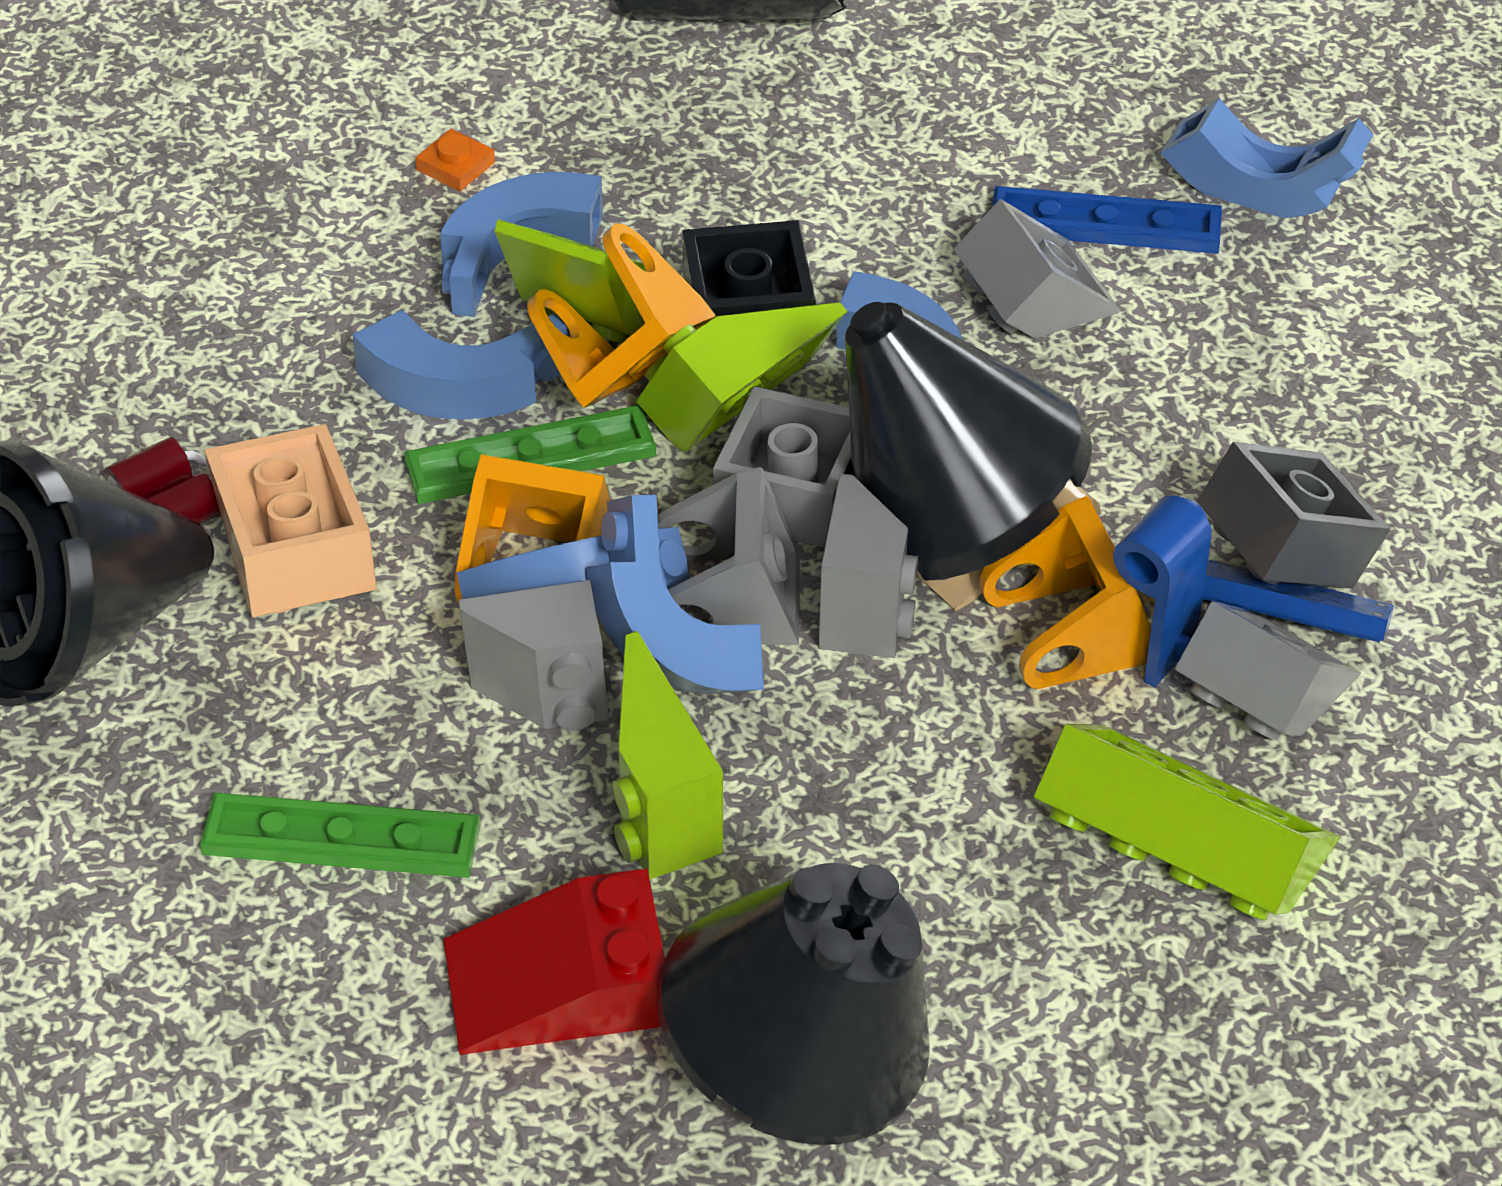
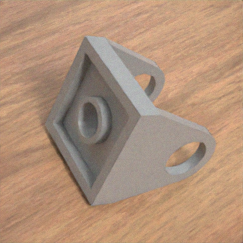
M762 467L737 472L674 504L658 515V529L670 528L683 521H698L708 525L714 531V538L706 544L700 546L683 545L687 559L725 560L668 589L678 605H694L705 609L712 617L709 624H760L761 644L763 645L799 644L800 550Z

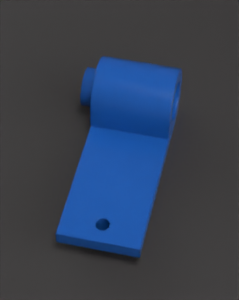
M1167 495L1158 500L1117 544L1113 552L1114 564L1124 580L1138 591L1155 599L1144 682L1154 688L1179 662L1198 627L1212 538L1211 526L1204 510L1196 502L1177 495Z

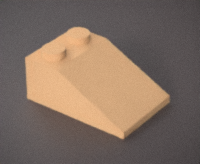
M326 424L204 449L238 579L252 618L271 613H282L297 607L377 590L370 529Z

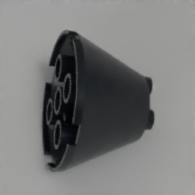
M824 863L802 868L793 875L703 913L689 923L676 937L659 972L656 993L658 1018L662 1033L676 1062L689 1080L711 1102L719 1095L738 1110L754 1118L750 1127L783 1140L814 1145H836L870 1137L887 1128L904 1113L924 1082L929 1063L930 1042L920 926L913 909L899 892V883L896 877L886 868L873 864L860 868L842 863Z

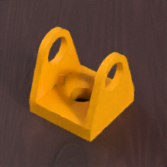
M621 223L612 225L603 234V246L645 321V324L621 345L614 349L567 301L550 290H538L527 302V310L531 321L568 389L583 408L622 392L640 381L648 369L667 354L663 347L672 336L689 324L698 330L716 316L703 298L639 233ZM620 241L628 245L639 256L646 271L640 269L630 260L623 250ZM544 307L554 311L563 320L569 329L571 337L563 334L555 327Z
M481 454L474 476L455 574L456 602L459 604V600L462 599L457 572L490 563L503 531L567 543L602 536V520L607 512V501H610L605 476Z
M1088 495L1061 507L1058 510L1060 515L1040 534L1008 556L985 566L979 578V586L984 598L994 607L1006 606L1093 585L1097 586L1099 593L1034 639L1021 654L1019 660L1020 672L1027 685L1036 690L1147 663L1151 634L1149 621L1137 589L1124 580L1114 564L1113 552L1115 546ZM1026 563L1039 566L1036 576L1025 586L1011 591H1002L995 588L1000 576L1012 567ZM1069 645L1080 648L1077 657L1068 666L1048 673L1036 670L1039 660L1053 649Z

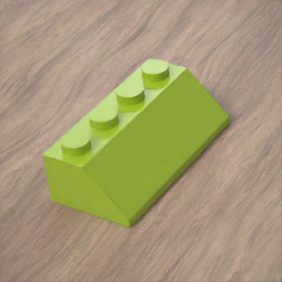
M1066 723L1034 795V798L1052 806L1049 816L1055 821L1082 832H1086L1089 825L1094 826L1112 835L1108 845L1113 849L1141 861L1146 860L1148 853L1172 864L1168 871L1171 877L1200 890H1206L1208 883H1211L1232 893L1229 900L1231 906L1262 920H1267L1270 912L1275 915L1290 913L1341 837L1106 725Z

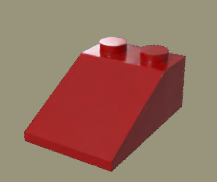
M648 868L576 878L443 939L459 1055L661 1027L658 1018L656 993L659 972L665 956Z

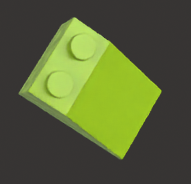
M500 219L497 220L494 232L522 300L528 301L538 290H550L567 301L586 321L592 322V327L604 339L621 344L625 341L627 334L632 335L645 324L605 250L558 235ZM630 259L640 269L646 271L643 262ZM544 307L548 316L555 313L551 309Z
M838 302L716 316L698 330L689 324L672 336L664 345L663 349L667 354L654 363L645 373V377L650 382L636 402L671 443L686 453L741 413L754 386L772 390L808 364L848 311Z
M636 631L625 636L619 734L620 779L612 783L615 801L621 812V823L614 825V834L625 861L631 863L638 860L642 869L648 868L651 880L723 853V770L641 635Z

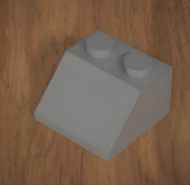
M1002 199L998 200L953 249L967 268L962 274L964 279L975 291L990 300L992 306L988 310L989 314L1004 330L1011 334L1020 330L1033 338H1038L1121 312L1120 308L1068 239Z
M848 474L839 475L821 564L819 649L895 658L899 637L911 639L916 601L904 599V594H914L918 556L907 555L908 528L853 475Z
M590 580L459 600L470 683L473 690L544 729L561 727L566 730L575 731L587 728L594 722L609 721L602 642Z
M1215 601L1210 603L1174 669L1193 680L1189 691L1219 708H1224L1226 702L1229 701L1247 712L1243 720L1244 724L1273 740H1278L1281 733L1302 736L1361 674L1356 669L1254 611Z

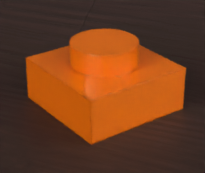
M451 128L415 157L416 170L460 192L495 163V150Z

